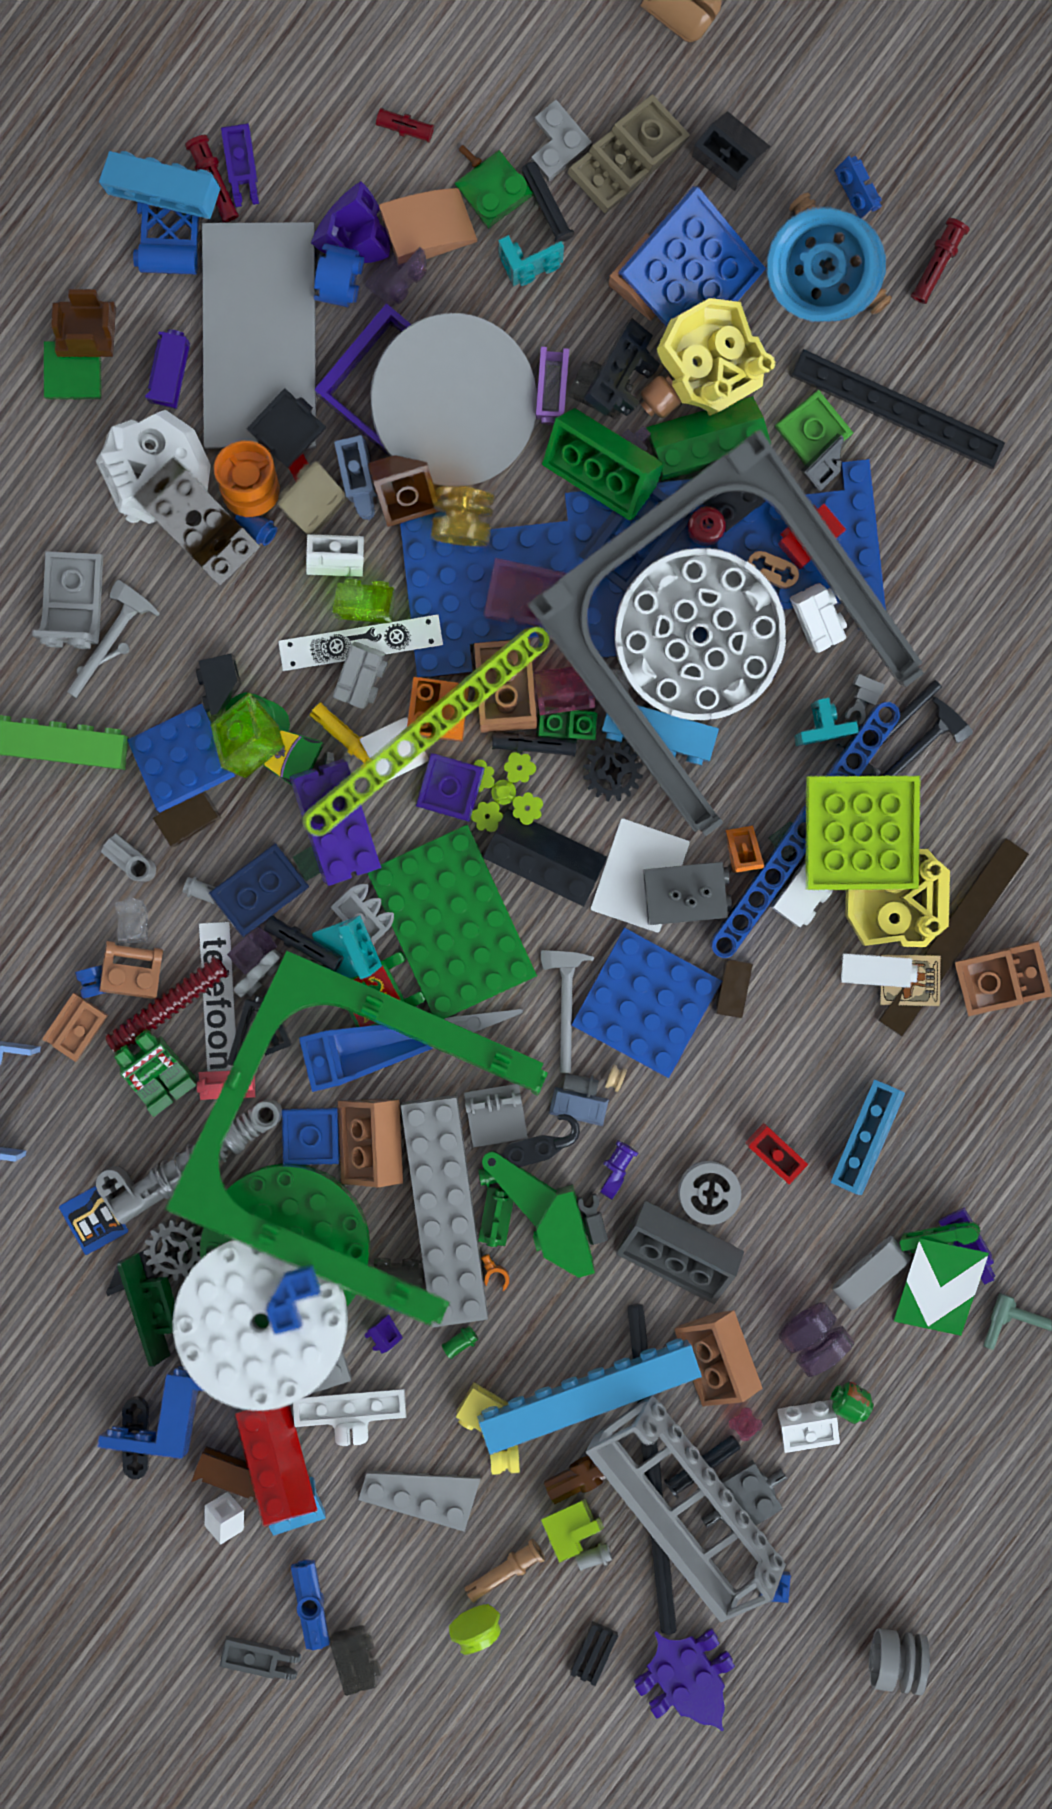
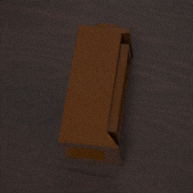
M205 1446L191 1482L202 1478V1482L248 1499L253 1497L252 1502H255L256 1499L246 1461Z

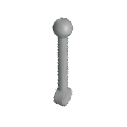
M120 643L118 649L105 655L100 664L119 654H127L130 650L129 646L126 643ZM79 666L77 668L78 675L84 666Z

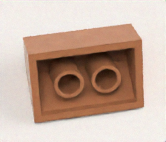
M363 1099L338 1101L341 1184L377 1188L402 1184L403 1166L399 1100Z
M734 1310L713 1313L674 1328L677 1339L681 1338L682 1341L688 1340L692 1346L702 1377L693 1380L702 1406L741 1403L763 1389Z

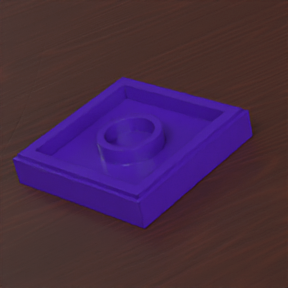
M431 753L416 806L470 822L485 768Z

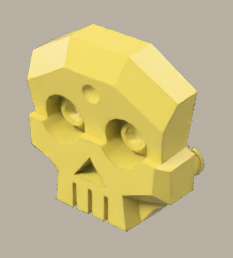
M709 298L671 319L657 348L662 364L675 379L672 382V386L682 404L686 403L701 407L708 412L709 416L720 412L763 387L764 373L773 370L775 366L774 358L766 353L759 338L752 336L741 302ZM725 340L730 343V348L726 346ZM693 358L696 359L698 363L697 367L694 366L692 362Z
M919 849V889L846 890L845 916L862 945L868 946L897 942L899 946L926 947L937 935L949 927L950 870L939 862L928 849ZM920 891H922V905L912 899ZM892 913L898 915V921L894 924L889 920V916Z

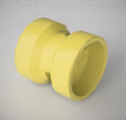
M518 1445L507 1448L506 1451L502 1450L490 1455L492 1475L501 1474L506 1469L511 1474L520 1473Z

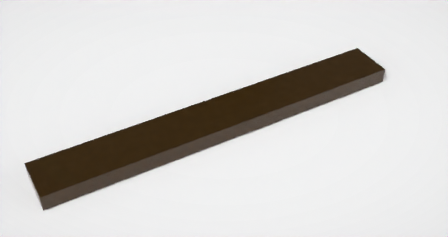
M1004 838L949 917V927L935 937L923 955L940 956V982L1029 855V853L1007 838ZM905 987L901 989L891 1005H888L878 1020L900 1036L905 1034L923 1008V1006L899 1005Z

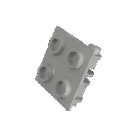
M512 1084L464 1092L473 1147L528 1138L519 1085Z

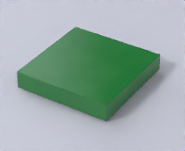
M44 341V398L101 399V357H57L55 352L56 341Z

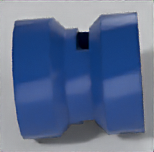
M103 965L75 972L77 980L81 982L82 988L80 993L82 999L106 993L99 992ZM96 981V984H93V985H90V984H89L90 982Z

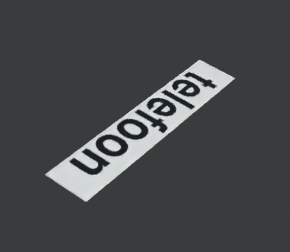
M229 922L199 924L201 968L205 967V962L210 963L211 958L216 957L228 971L227 978L222 977L220 983L215 982V987L212 989L207 988L208 992L203 993L207 1072L230 1071L232 1066L227 1065V1061L236 1034Z

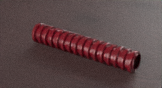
M212 957L210 963H204L205 967L197 968L196 973H190V978L185 977L183 983L178 982L175 989L171 987L168 994L163 993L161 999L156 998L154 1004L149 1003L147 1009L142 1008L140 1014L136 1013L133 1019H127V1024L122 1023L120 1029L115 1028L112 1035L107 1034L106 1042L114 1052L125 1045L130 1049L131 1044H137L135 1038L147 1029L150 1032L151 1029L156 1030L159 1023L164 1024L166 1018L171 1019L173 1013L178 1014L180 1008L185 1009L187 1003L191 1004L194 1002V998H200V993L205 994L208 992L207 988L212 989L215 987V982L220 983L222 977L227 978L228 971L218 958Z

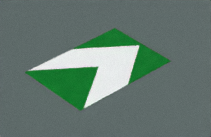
M920 1239L894 1322L961 1336L989 1253Z

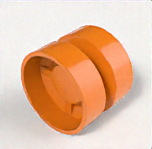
M238 441L226 446L218 454L214 463V474L223 501L231 512L243 517H256L274 507L280 495V484L272 456L264 446L253 441Z

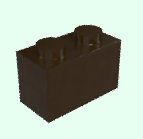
M204 791L163 812H158V815L153 819L170 847H176L222 817Z

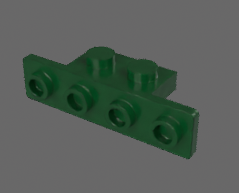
M136 1253L119 1262L117 1267L149 1367H155L170 1356L164 1334L174 1333L173 1320L176 1303L168 1277L146 1278L140 1255Z

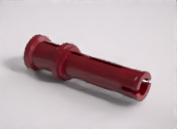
M205 134L196 136L185 143V148L192 154L196 163L194 167L196 172L198 169L208 171L218 183L220 191L215 205L220 213L222 222H231L237 219L239 214L217 169L219 161L217 157H213L209 148L208 136Z
M947 219L945 231L941 238L937 239L934 243L935 252L914 292L911 294V297L919 303L927 304L928 298L940 279L949 259L957 255L959 243L963 236L967 235L970 231L965 223L957 219Z

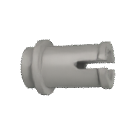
M196 876L194 878H187L182 892L186 893L188 898L194 896L213 905L215 904L208 894L216 888L215 886L198 881Z
M598 1543V1547L575 1555L580 1571L602 1563L608 1565V1561L612 1560L608 1544L602 1545V1543Z

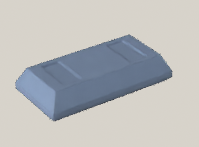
M555 1087L549 1114L555 1116L567 1114L574 1117L577 1121L603 1126L609 1099L593 1095L587 1097L588 1094L563 1091V1088Z

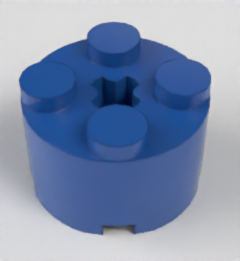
M325 243L322 249L327 250L326 257L320 256L314 286V289L320 290V293L314 295V300L348 308L350 303L357 302L359 286L355 285L357 275L362 274L365 258L359 256L358 250Z

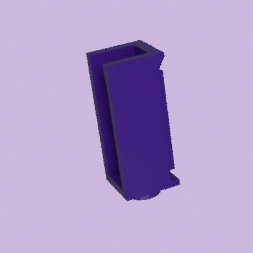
M168 329L167 333L158 332L161 340L158 339L148 384L149 392L145 395V398L150 404L177 409L190 342L187 337H184V333Z

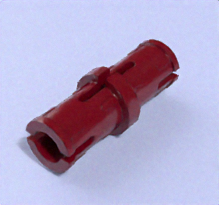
M384 108L379 109L376 126L399 132V136L402 137L408 135L430 143L434 132L433 124L430 125L412 119L410 114L405 113L403 116L384 110Z

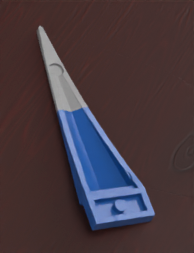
M523 1010L447 1017L444 1020L471 1032H476L522 1014ZM382 1025L329 1030L299 1037L312 1092L345 1084L433 1049V1047Z

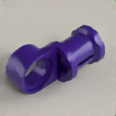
M617 1140L615 1143L617 1147L610 1159L605 1160L603 1163L612 1172L600 1193L611 1200L624 1181L626 1167L631 1159L639 1154L635 1149L620 1140Z

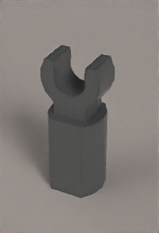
M594 1193L592 1194L594 1202L591 1206H585L582 1197L578 1198L579 1208L586 1214L583 1220L590 1245L608 1240L602 1214L597 1212L599 1199Z

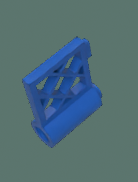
M137 202V213L142 214L140 244L138 249H134L133 252L134 267H138L140 273L196 275L198 271L199 217L190 214L183 216L180 212L173 211L180 220L171 228H168L161 219L171 210L164 208L155 215L150 209V205ZM156 223L165 230V233L159 238H148V230ZM186 224L191 230V240L178 239L174 233Z

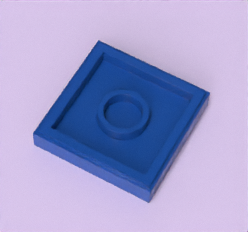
M338 1108L282 1109L283 1164H339Z

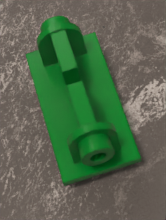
M488 1187L478 1242L486 1243L490 1247H497V1245L506 1246L514 1201L503 1189Z

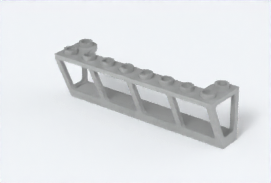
M654 1395L646 1397L594 1435L585 1452L720 1623L773 1600L786 1566L782 1556L770 1545L764 1533L759 1531L750 1519L749 1514L741 1508L731 1491L723 1485L715 1471L709 1467L698 1449L691 1444L683 1434L681 1427L673 1421L666 1412L665 1407L658 1402ZM637 1414H639L633 1425L615 1434H612L619 1427H621L626 1422L635 1417ZM635 1432L639 1439L647 1445L655 1443L658 1437H660L666 1447L641 1465H637L618 1440ZM671 1453H673L700 1488L673 1508L666 1503L644 1475V1472ZM705 1495L733 1530L707 1550L700 1546L677 1516ZM739 1538L757 1560L758 1565L754 1578L739 1589H734L711 1560V1557ZM756 1587L761 1592L762 1596L736 1606L742 1597Z

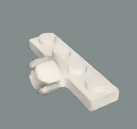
M405 1390L303 1397L293 1403L294 1426L332 1425L335 1432V1442L340 1446L350 1445V1429H352L353 1444L361 1445L368 1440V1424L370 1421L406 1418Z

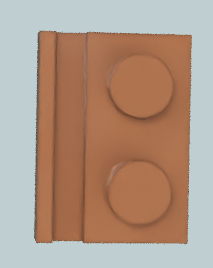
M73 993L42 1040L47 1041L58 1051L77 1062L109 1015L89 1001L82 999L77 993Z

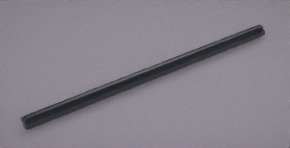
M631 1304L627 1308L633 1359L640 1357V1353L648 1349L643 1304ZM645 1398L638 1400V1401H637V1404H638L639 1402H641L642 1400H644ZM641 1441L643 1462L659 1452L658 1441L649 1445ZM660 1462L644 1472V1475L663 1497ZM651 1535L660 1631L663 1634L671 1635L676 1633L677 1626L670 1558Z

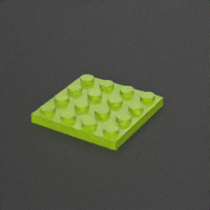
M806 776L805 889H919L920 776Z

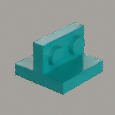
M829 698L819 699L811 704L815 729L800 732L794 736L797 747L849 737L859 733L857 721L834 726V720H837L835 704H830Z

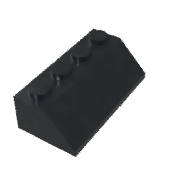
M507 809L483 858L584 907L607 856L535 821L525 825L520 821V818L513 816L512 810Z

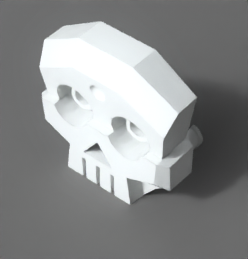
M166 410L155 413L139 423L129 420L113 426L107 434L101 453L96 459L119 512L124 513V516L127 515L125 519L131 523H137L142 520L150 524L156 521L134 499L133 495L172 457L176 458L201 483L206 491L208 490L211 465L195 430ZM145 443L152 444L154 449H147ZM134 472L141 474L138 480Z

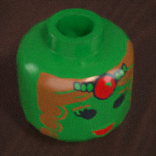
M850 1381L842 1386L837 1385L830 1396V1399L833 1401V1412L852 1424L866 1421L874 1407V1403L871 1402L870 1392Z

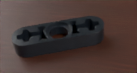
M131 1397L123 1405L122 1426L128 1427V1432L134 1430L140 1432L141 1429L149 1430V1406L142 1397ZM135 1403L142 1411L137 1416V1424L128 1426V1423L132 1424L134 1421V1414L128 1411V1409ZM122 1451L124 1474L130 1479L142 1478L149 1469V1454H138V1463L143 1464V1466L140 1467L138 1472H135L134 1467H129V1464H132L134 1461V1452Z

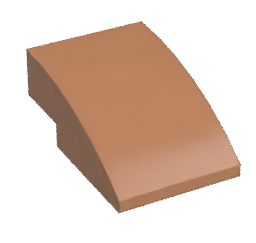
M459 188L423 192L379 204L380 215L398 265L423 256L426 260L477 242V237Z
M1039 940L955 962L968 1016L1052 997V990Z

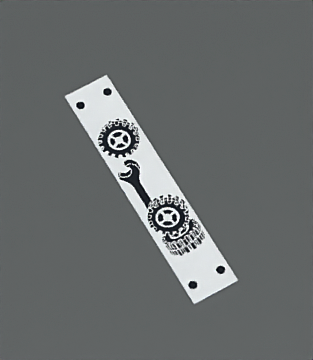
M439 615L279 641L283 671L345 661L353 642H359L386 654L443 645Z

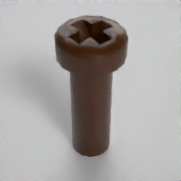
M464 145L459 148V151L472 163L473 168L481 164L482 160L476 158Z

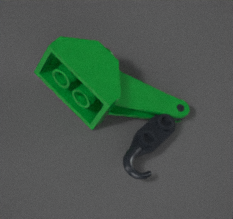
M560 1114L557 1116V1119L565 1120L571 1125L569 1135L564 1137L539 1135L513 1142L506 1147L503 1153L496 1151L487 1152L482 1159V1165L537 1228V1230L533 1231L536 1251L542 1250L545 1259L580 1278L595 1274V1266L573 1184L555 1190L521 1168L549 1160L563 1148L569 1147L577 1141L580 1134V1126L577 1120L571 1115Z

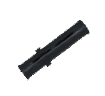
M493 731L492 749L514 750L519 754H522L523 751L575 757L577 739L524 735V732L520 731L518 734Z
M271 916L264 927V931L284 941L285 946L296 948L334 972L339 969L343 962V956L301 933L300 928L296 926L291 927L275 916Z

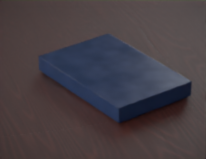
M275 843L208 894L243 938L306 891L309 885Z

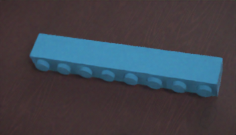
M675 1339L668 1342L665 1348L657 1351L656 1348H651L641 1352L638 1358L632 1360L630 1358H623L614 1362L613 1367L605 1370L603 1367H599L589 1371L586 1377L580 1379L571 1377L562 1381L561 1386L556 1388L543 1387L535 1391L534 1396L524 1398V1396L516 1397L508 1401L509 1405L504 1407L492 1406L484 1409L482 1415L477 1416L489 1454L491 1455L702 1377L691 1344L688 1340Z

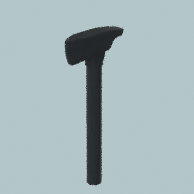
M934 679L900 712L897 724L883 744L942 688L937 680ZM874 737L867 744V746H872L876 741V737ZM837 744L835 746L839 754L841 755L844 748L840 744ZM854 753L849 754L846 758V764L850 769L858 767L860 763L859 757ZM868 763L860 776H879L880 770Z
M933 697L932 701L937 706V721L882 776L899 775L943 733L949 731L955 742L959 743L968 738L973 733V730L951 707L938 698Z

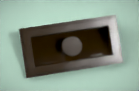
M725 959L721 978L722 982L715 1008L716 1014L737 1018L743 1017L753 964Z

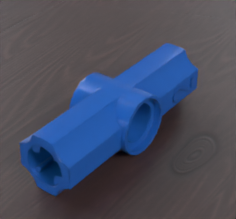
M302 1560L291 1565L298 1603L297 1613L301 1619L306 1649L317 1650L330 1645L323 1606L324 1596L320 1590L315 1560ZM312 1600L318 1607L309 1609L304 1605V1602Z

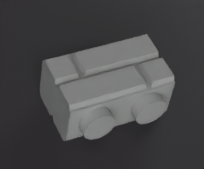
M353 642L349 648L333 697L361 709H364L368 702L373 704L379 689L374 687L377 677L382 678L387 668L388 662L383 661L386 653L359 642Z

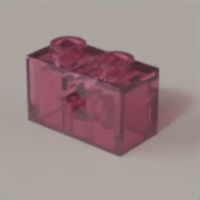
M572 666L534 672L540 715L595 708L594 695Z

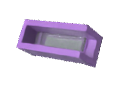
M541 347L536 419H540L542 424L554 425L556 418L564 414L569 349L564 348L562 353L549 352L547 347Z

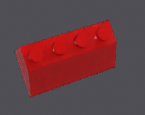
M290 1404L275 1409L246 1410L236 1413L234 1418L262 1526L267 1527L318 1511L296 1427L294 1426Z

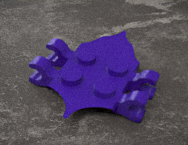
M713 1629L705 1631L696 1639L691 1636L683 1640H668L658 1632H655L658 1641L656 1655L646 1666L648 1671L634 1679L635 1688L640 1696L647 1694L656 1683L664 1691L663 1694L649 1702L653 1715L656 1719L660 1718L673 1705L680 1716L689 1717L699 1724L715 1726L720 1731H723L722 1717L725 1711L723 1690L725 1685L719 1674L729 1672L735 1665L728 1651H724L712 1661L705 1654L704 1651H710L720 1644Z

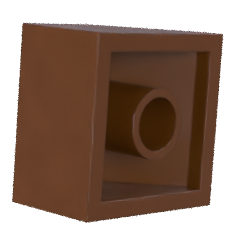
M394 455L368 463L387 527L441 511L427 462Z

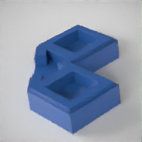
M313 1265L287 1271L283 1275L265 1309L274 1335L302 1328L303 1322L296 1301L319 1296L321 1293Z

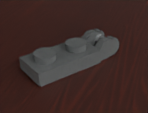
M226 1636L219 1666L272 1679L277 1677L294 1680L298 1672L285 1666L276 1667L277 1661L299 1663L301 1654L288 1649L280 1650L279 1647Z

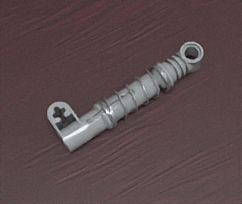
M265 1099L250 1108L248 1113L244 1112L242 1117H236V1121H233L224 1140L219 1162L222 1160L226 1162V1157H228L227 1150L239 1154L245 1150V1145L249 1143L248 1139L252 1141L255 1137L260 1136V1132L264 1133L273 1128L282 1118L281 1105L273 1099ZM261 1108H270L274 1113L273 1120H264L260 1115ZM188 1144L186 1151L175 1153L171 1161H162L161 1166L156 1165V1167L150 1170L148 1176L136 1184L133 1183L127 1172L118 1166L106 1169L97 1177L96 1188L119 1223L125 1224L163 1198L170 1199L195 1145ZM115 1177L117 1183L109 1186L108 1181ZM124 1185L127 1190L114 1198L111 1193Z

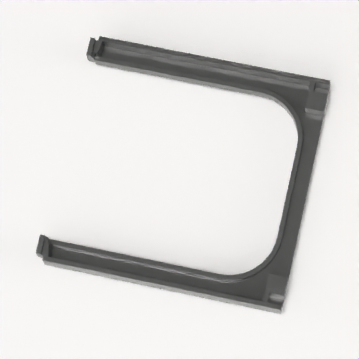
M761 430L755 431L527 603L530 610L694 832L700 830L705 836L722 825L723 821L706 801L600 656L592 643L587 626L589 601L593 591L603 577L700 503L715 494L733 490L755 494L770 503L782 517L901 686L907 687L924 674L918 667L922 664L920 658Z

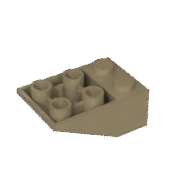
M315 461L311 466L307 464L297 476L299 480L293 487L289 485L281 492L278 497L280 501L277 503L285 517L306 536L307 534L317 535L348 500L345 492Z

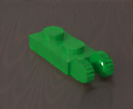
M970 1221L969 1223H954L907 1232L901 1237V1250H910V1253H915L920 1239L953 1245L954 1241H959L964 1245L970 1242L973 1243L978 1240L981 1227H979L977 1222Z

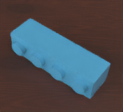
M109 151L99 183L108 195L206 219L211 218L220 191L218 183L208 171L198 169L197 172L188 170L177 163L166 165L151 157L141 159L126 151H121L120 153Z
M638 706L674 757L676 754L687 756V762L701 766L703 761H710L719 728ZM606 713L601 732L606 733V739L622 743V739H625V737Z
M874 1079L830 1183L852 1193L863 1194L905 1095L904 1092Z

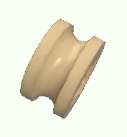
M614 1064L607 1078L605 1088L613 1087L614 1091L618 1092L627 1069L619 1070L617 1065Z

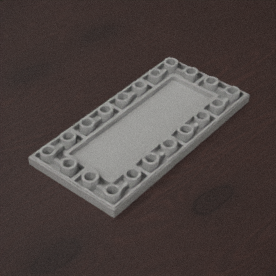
M314 222L202 223L205 449H224L226 446L238 441L258 443V440L246 428L284 388L296 399L302 397L313 407L311 413L316 417V393L314 390L316 388L315 246L311 244L315 233ZM316 440L307 449L316 448Z

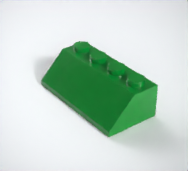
M753 396L739 400L710 416L704 410L646 427L653 455L664 463L660 475L661 482L708 468L755 431L761 430L771 445L764 417Z
M573 408L556 418L542 465L631 521L656 488L664 463L583 412Z

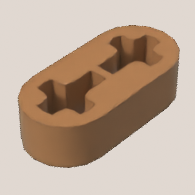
M755 552L747 561L756 568L752 561H758L759 558H763V564L771 567V570L762 568L760 572L771 585L787 589L792 587L798 580L799 572L794 564L767 552ZM787 568L790 570L789 575L793 579H788L784 583L781 581L782 576L774 573V570L783 572Z

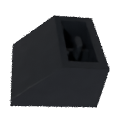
M727 111L714 121L694 145L692 157L732 190L736 191L771 146Z

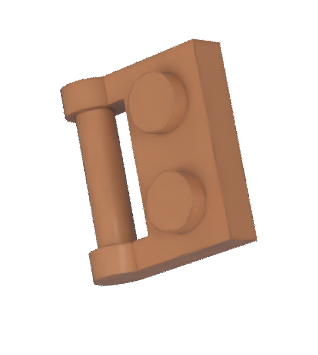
M107 941L99 992L156 999L163 949L154 948L153 950L119 946L115 945V942ZM118 956L151 961V969L114 964L113 957Z

